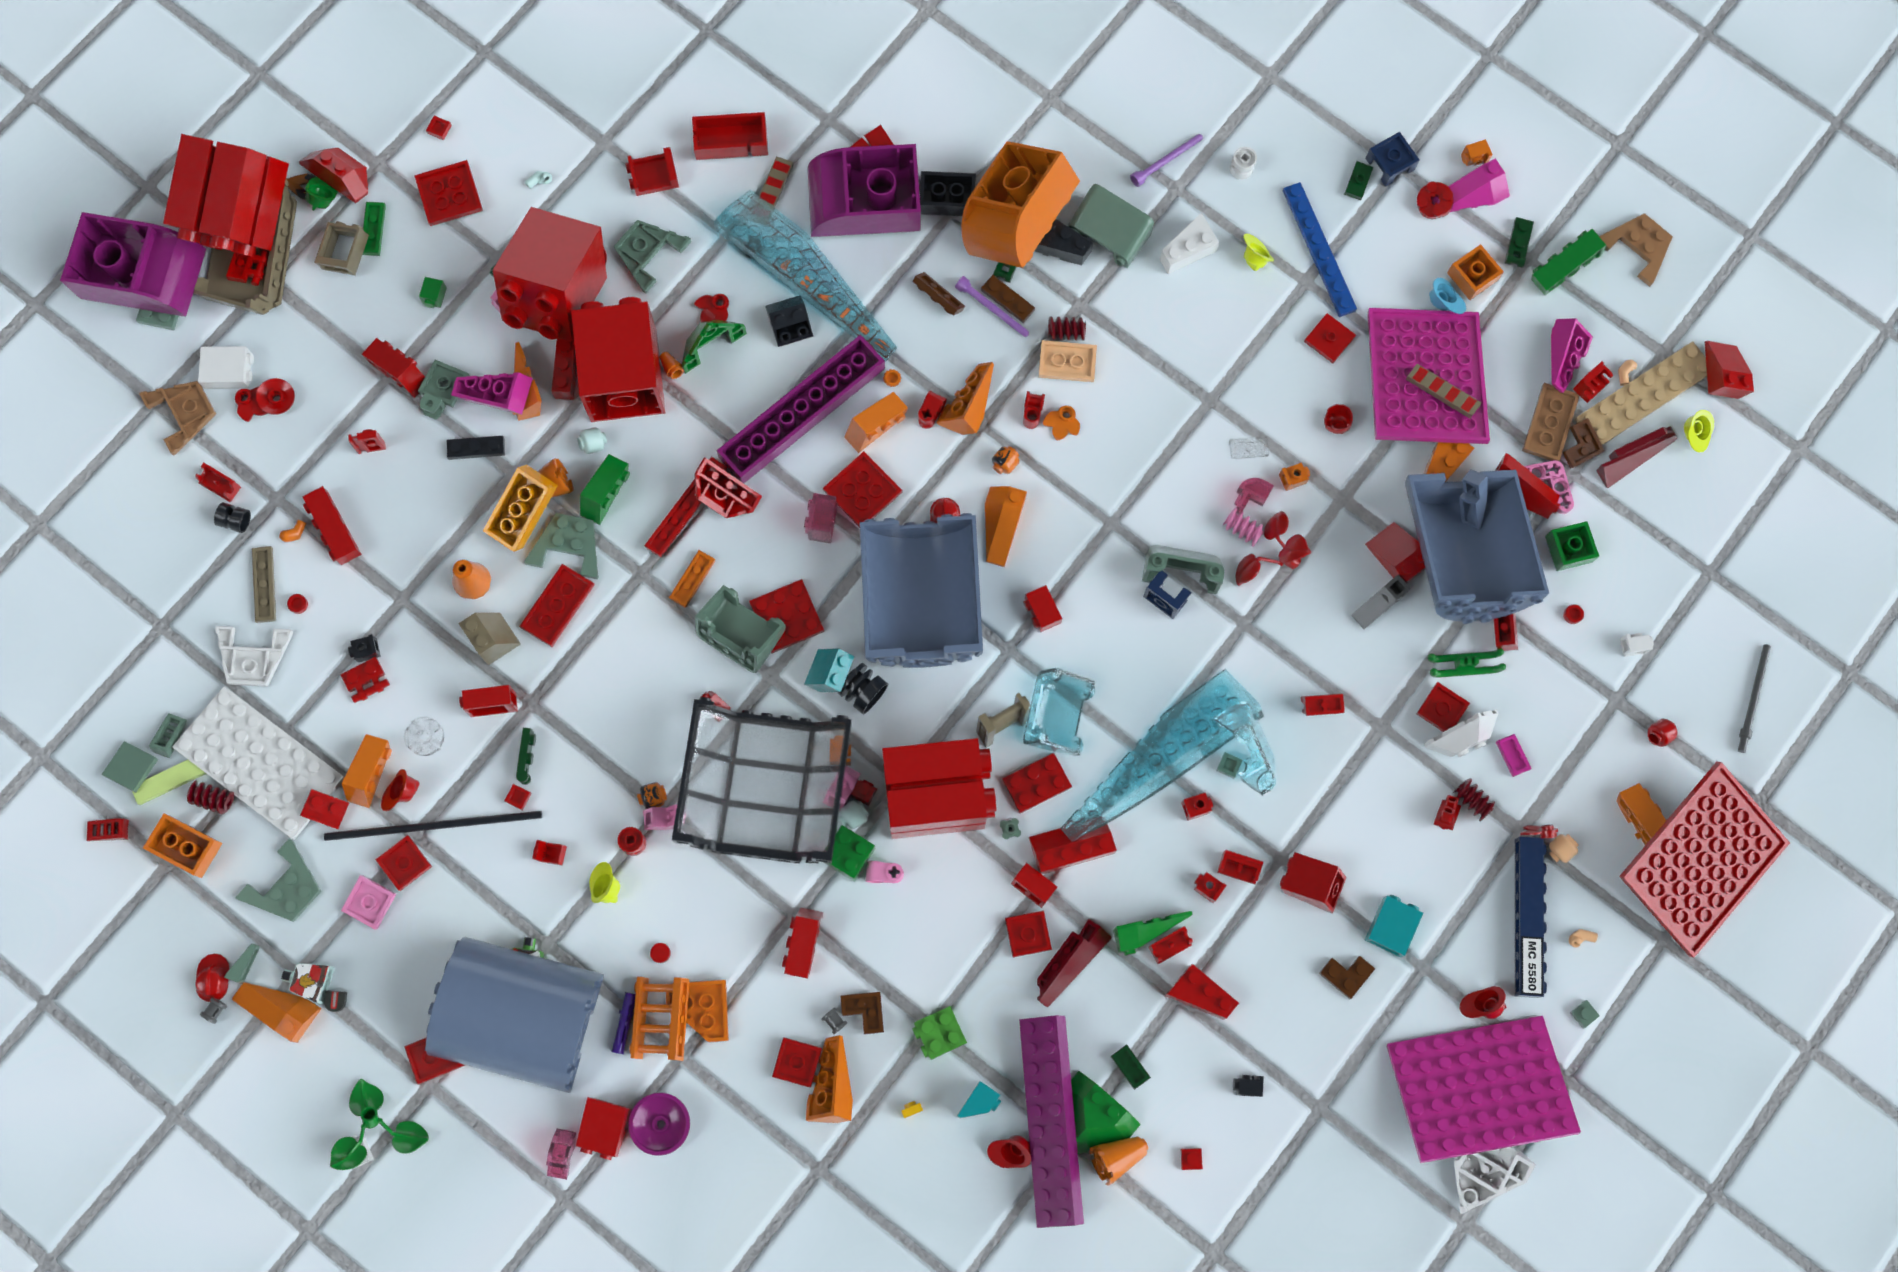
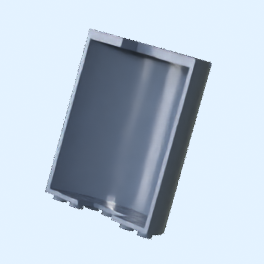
M1516 470L1480 472L1487 475L1488 489L1484 517L1479 530L1462 523L1459 499L1464 492L1462 481L1445 482V473L1407 476L1405 487L1435 610L1440 617L1459 621L1463 624H1469L1473 621L1486 623L1492 619L1507 616L1531 607L1534 604H1539L1549 594Z
M963 513L960 516L945 514L937 517V523L926 521L923 524L907 522L904 525H900L899 520L894 518H885L884 521L867 519L864 522H860L865 658L872 663H876L877 660L883 666L893 667L897 663L903 666V668H924L952 665L954 660L966 662L972 660L973 655L975 657L982 655L983 638L976 515L971 513Z
M463 937L461 940H457L454 952L445 965L441 983L437 982L434 994H436L434 1003L431 1002L428 1014L431 1017L426 1031L425 1051L430 1056L571 1093L582 1055L580 1050L590 1015L594 1013L604 974Z

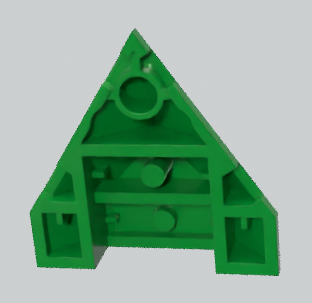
M723 320L700 322L686 340L681 364L685 374L701 364L697 351L699 348L722 333L726 335L732 344L747 334L745 325Z
M1078 1071L1071 1079L1078 1154L1090 1151V1148L1095 1145L1130 1138L1141 1125L1122 1105L1082 1072Z

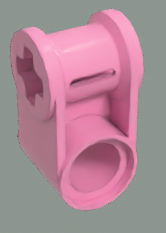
M867 861L866 882L899 883L904 877L903 869L899 864ZM894 869H897V872L900 873L896 874V878L889 874Z

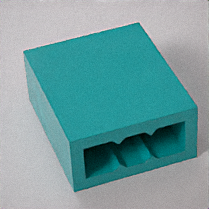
M839 648L818 649L804 685L818 692H841L855 656Z
M1385 896L1380 903L1365 941L1400 958L1404 957L1423 916V912L1419 911V907L1408 903L1406 905L1402 903L1401 899L1397 896Z

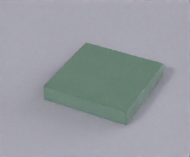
M124 741L102 775L136 793L159 759Z

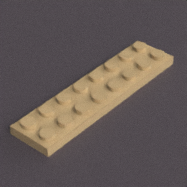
M1692 341L1577 416L1574 420L1578 423L1588 418L1601 445H1604L1706 378V357Z

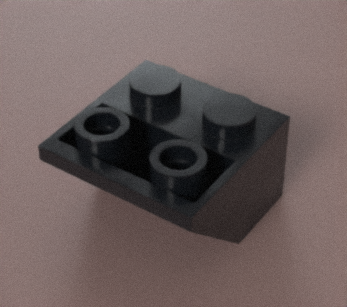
M801 295L765 306L778 347L813 337L808 314Z

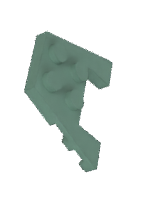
M637 220L615 244L614 249L642 291L646 294L656 283V279L644 271V267L665 243L682 253L692 241L687 236L683 237L675 232H668L657 226Z
M556 513L524 563L529 566L543 568L547 550L582 556L584 561L580 575L598 579L594 521Z
M289 838L277 852L291 864V867L264 896L250 884H247L235 898L294 922L321 893V889L311 871L307 868L301 853H299L295 846L296 844Z

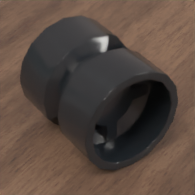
M222 502L216 509L214 524L244 533L249 526L251 512L248 509L235 508L234 505Z

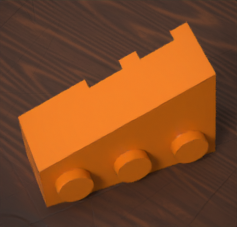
M892 392L853 417L844 438L860 453L896 423L902 422L906 417L905 414L908 407L895 392Z
M1436 442L1424 474L1445 473L1447 481L1474 450V447L1469 443Z
M368 734L365 735L342 782L347 802L370 808L386 761L391 756L392 749H390L388 740Z
M1640 783L1618 794L1616 802L1628 823L1632 822L1638 833L1634 834L1637 840L1641 838L1644 845H1646L1667 819L1662 815L1660 807L1651 800L1648 790L1643 788Z

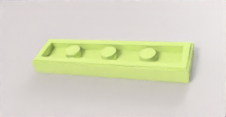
M186 760L144 780L136 793L133 792L137 804L142 805L206 773L191 761Z

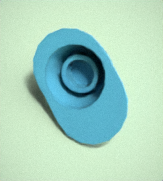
M1443 278L1435 279L1433 289L1429 292L1431 303L1442 311L1450 310L1453 313L1463 314L1466 311V304L1450 282Z

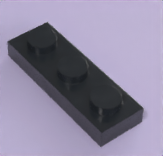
M503 435L447 440L448 460L505 456V438Z

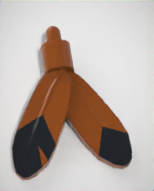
M307 173L286 178L289 183L287 187L299 198L306 200V191L300 185L307 184L315 175Z

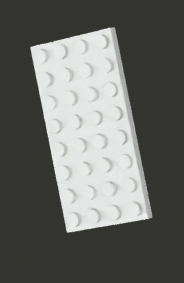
M225 686L172 746V748L227 790L234 792L235 796L293 840L311 821L300 816L310 790L313 789L331 796L344 779V776Z

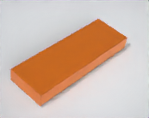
M698 550L669 596V599L686 608L716 560Z

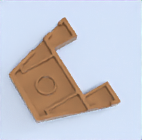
M1644 213L1599 237L1605 242V250L1607 252L1620 239L1649 264L1637 277L1650 287L1655 281L1673 236Z
M198 381L174 385L172 388H159L152 392L143 391L139 393L148 409L164 401L170 407L181 428L180 431L163 439L173 456L217 414Z

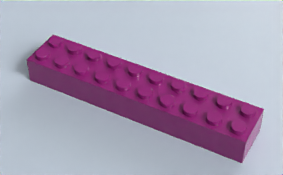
M860 334L716 450L718 458L739 481L746 483L885 370V361Z
M1055 1015L1019 1019L1037 1228L1084 1224L1066 1018L1065 1016Z

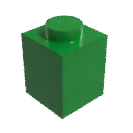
M425 277L419 298L423 305L428 308H441L447 287L443 280Z

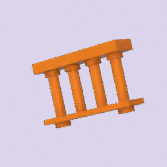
M637 977L634 985L636 995L632 1043L629 1047L630 1058L643 1059V1053L667 1054L668 1060L683 1061L689 979L674 977L672 984H649V978ZM648 992H672V1003L670 1005L647 1004ZM646 1012L670 1013L671 1022L669 1025L646 1024ZM645 1032L668 1033L669 1044L667 1046L644 1045Z

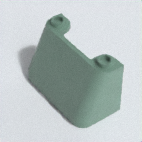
M1093 184L1072 217L1068 227L1081 235H1086L1113 252L1114 262L1119 266L1128 268L1151 236L1154 221L1149 215L1104 187Z
M1160 545L1151 546L1146 553L1142 582L1150 583L1158 572L1168 567L1200 573L1199 582L1206 585L1207 593L1217 594L1223 584L1224 568L1220 558L1215 555Z
M725 585L695 615V631L698 637L752 673L758 672L785 632V624L781 619L770 618L766 621L740 604L738 593L733 588H728Z

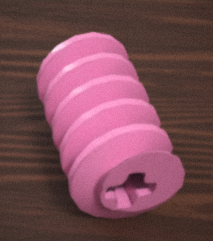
M1234 508L1223 525L1227 524V531L1233 528V535L1240 532V539L1246 536V543L1252 540L1251 546L1254 547L1264 532L1262 531L1263 524L1256 527V520L1249 523L1250 516L1243 519L1244 512L1237 515V508Z

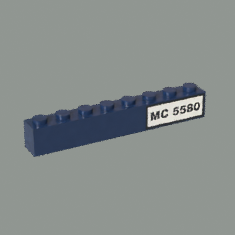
M1520 836L1515 839V997L1541 998L1547 992V983L1544 982V974L1547 971V964L1544 962V954L1547 951V944L1544 942V934L1547 931V924L1544 922V914H1546L1547 910L1546 902H1544V894H1546L1547 890L1546 883H1544V875L1547 870L1546 863H1544V855L1546 854L1544 838Z

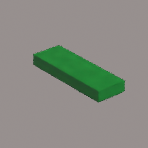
M366 202L363 230L369 236L362 255L380 256L386 204L383 202Z

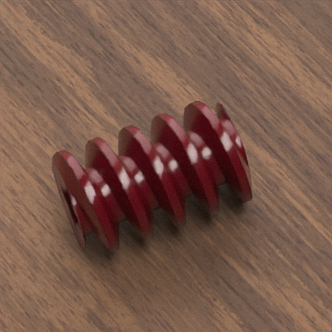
M1050 316L1048 319V337L1051 334L1052 339L1055 340L1056 336L1059 335L1060 340H1062L1064 335H1066L1067 340H1070L1073 335L1075 341H1077L1079 335H1081L1082 341H1084L1086 320L1083 322L1082 317H1079L1076 322L1075 317H1072L1069 322L1068 318L1064 317L1063 322H1061L1060 317H1057L1054 322L1053 317Z
M1469 778L1462 782L1452 794L1458 792L1457 798H1464L1462 805L1469 803L1470 805L1467 810L1475 809L1473 815L1480 814L1479 821L1481 822L1494 809L1495 801L1487 802L1489 795L1482 797L1484 791L1482 789L1476 791L1477 784L1470 786L1472 779Z
M195 780L187 793L189 804H195L197 807H203L206 810L210 809V811L221 815L230 809L235 796L234 792L231 791L227 796L226 789H223L220 793V788L215 787L212 791L213 785L211 784L205 789L204 782L198 785L197 780Z

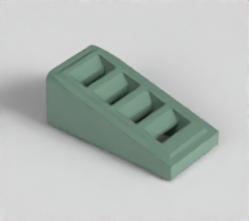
M168 713L149 745L152 752L170 758L174 751L172 746L180 738L187 720ZM173 722L175 724H178V726H172L170 725V723ZM167 729L173 731V734L168 733Z
M251 943L224 977L243 984L260 946Z

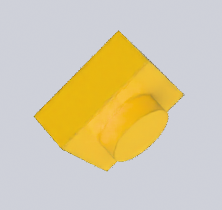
M915 1101L905 1104V1109L901 1110L904 1118L923 1111L921 1104H916Z

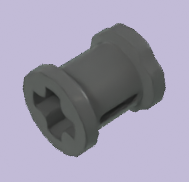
M211 997L210 1004L204 1012L200 1013V1016L216 1024L217 1017L228 1006L217 998Z
M833 1008L821 1018L822 1021H826L830 1026L833 1034H836L847 1024V1021H843L837 1014L836 1008Z

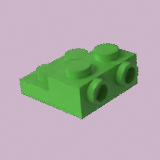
M950 1006L914 1022L915 1027L912 1030L916 1039L921 1038L923 1042L921 1050L925 1058L929 1057L930 1060L967 1043Z

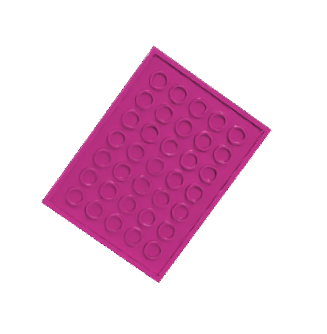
M1369 308L1367 313L1375 440L1488 444L1490 435L1479 312L1457 314L1452 311ZM1416 364H1419L1480 401L1481 405L1472 418L1466 417L1407 381V376Z
M1543 1016L1388 1043L1386 1046L1420 1163L1581 1133Z

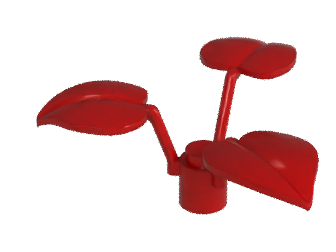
M1280 511L1276 513L1264 527V537L1268 540L1276 538L1283 547L1278 555L1279 561L1264 557L1256 558L1254 554L1245 556L1236 569L1235 578L1238 586L1251 581L1257 576L1261 567L1259 561L1271 562L1280 566L1285 564L1289 568L1295 569L1299 566L1301 558L1311 553L1306 539L1300 534L1290 537L1286 544L1280 539L1279 535L1284 534L1289 525L1288 516L1285 512Z

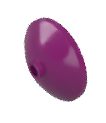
M667 1093L650 1094L642 1098L634 1106L629 1117V1133L634 1144L643 1152L655 1156L667 1155L676 1151L685 1142L690 1130V1116L685 1105L677 1097ZM660 1120H663L665 1123L663 1128L658 1127Z

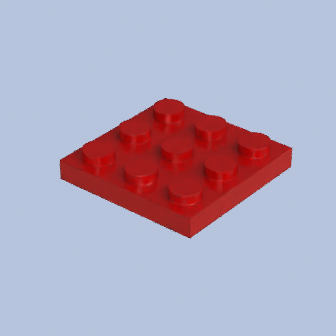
M467 160L414 175L430 226L483 211Z
M864 451L823 487V491L859 528L860 522L874 519L903 493V490Z
M802 579L749 601L753 612L766 621L770 618H779L785 624V632L773 648L771 654L825 632Z

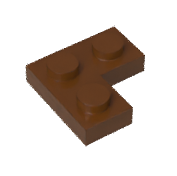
M1588 418L1569 427L1577 442L1576 445L1562 452L1570 469L1605 451Z
M1361 956L1357 957L1348 970L1336 960L1330 958L1319 974L1350 1000L1375 968Z
M880 992L840 996L842 1016L862 1014L864 1035L884 1033Z

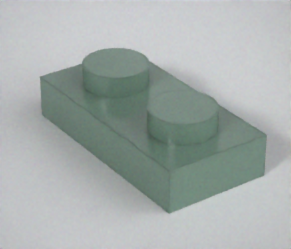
M139 309L136 321L139 324L174 331L179 316Z

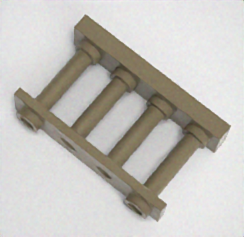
M1017 693L1014 704L993 717H988L986 713L978 716L976 733L986 748L993 744L995 734L1019 721L1022 727L1026 725L1030 703L1025 696L1022 697L1020 693Z

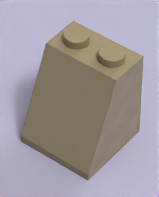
M474 613L458 623L477 653L488 665L521 645L501 613Z

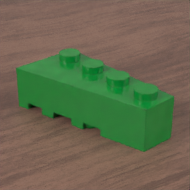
M1593 229L1588 232L1586 230L1577 237V241L1573 244L1569 242L1562 248L1563 251L1560 254H1553L1547 260V264L1544 266L1539 265L1532 271L1534 274H1532L1531 280L1544 295L1561 285L1566 280V276L1570 278L1580 270L1581 265L1585 268L1595 257L1599 258L1603 254L1606 244Z

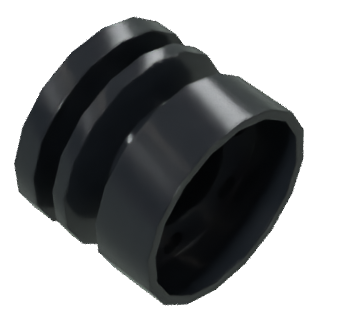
M861 663L847 675L843 688L838 694L841 697L846 695L845 700L847 702L856 697L853 707L864 715L882 697L889 684L879 675L870 680L873 670L869 669L866 671L867 665Z

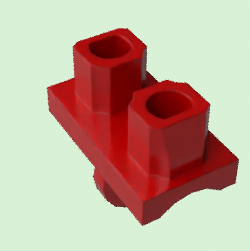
M1447 795L1446 800L1442 799L1433 825L1439 826L1443 830L1449 829L1453 831L1462 806L1458 804L1459 798Z

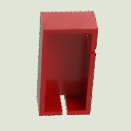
M765 112L692 117L693 144L696 160L749 157L748 153H752V156L768 155Z

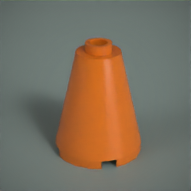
M552 459L537 471L558 485L552 497L569 494L574 491L572 480H568L566 475L568 472L559 459Z
M459 560L454 564L452 583L457 594L462 598L478 599L488 592L491 575L484 565L468 560Z
M1137 1136L1095 1145L1090 1148L1089 1152L1094 1154L1095 1159L1091 1161L1096 1173L1102 1181L1107 1180L1106 1185L1108 1186L1117 1181L1147 1155L1148 1145L1143 1138L1141 1139Z

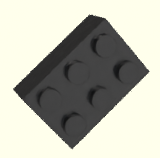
M921 171V214L963 216L966 202L975 189L976 174Z

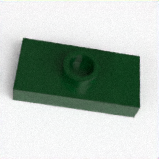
M1356 161L1344 195L1362 200L1374 167Z
M1127 1044L1110 1056L1134 1090L1151 1078Z

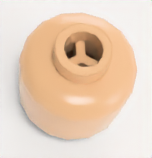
M1560 834L1549 843V849L1551 850L1549 855L1556 862L1560 860L1563 863H1567L1578 853L1577 847L1579 845L1569 834L1566 836Z

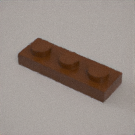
M925 272L914 277L912 282L917 285L918 289L926 292L934 302L944 307L947 313L954 316L965 308L964 304Z
M994 275L981 287L983 293L1022 323L1035 311L1033 305Z

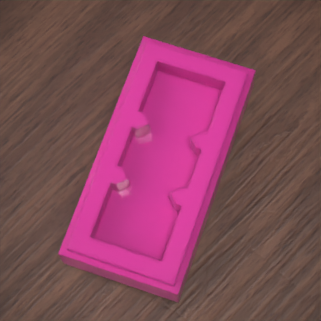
M1515 734L1496 741L1512 777L1532 769Z

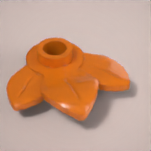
M1066 405L1060 407L1058 411H1051L1043 420L1044 426L1053 427L1052 433L1057 441L1064 439L1068 433L1077 436L1080 431V423L1075 418L1076 412L1071 406ZM1068 413L1070 416L1065 418L1063 414Z

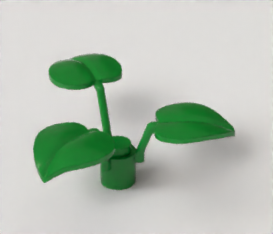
M360 1079L353 1088L349 1099L350 1111L355 1116H361L363 1123L359 1140L357 1142L353 1137L339 1139L331 1151L330 1167L336 1170H349L359 1166L365 1160L367 1149L361 1143L363 1142L366 1128L371 1129L380 1124L390 1135L394 1136L392 1146L397 1152L402 1154L412 1153L428 1142V1133L422 1126L412 1121L400 1122L396 1127V1132L392 1131L383 1122V1119L378 1116L377 1110L381 1108L384 1102L382 1091L376 1086Z

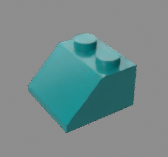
M980 1081L957 1117L965 1118L989 1113L991 1110L995 1111L1001 1103V1100L998 1099L1000 1094Z

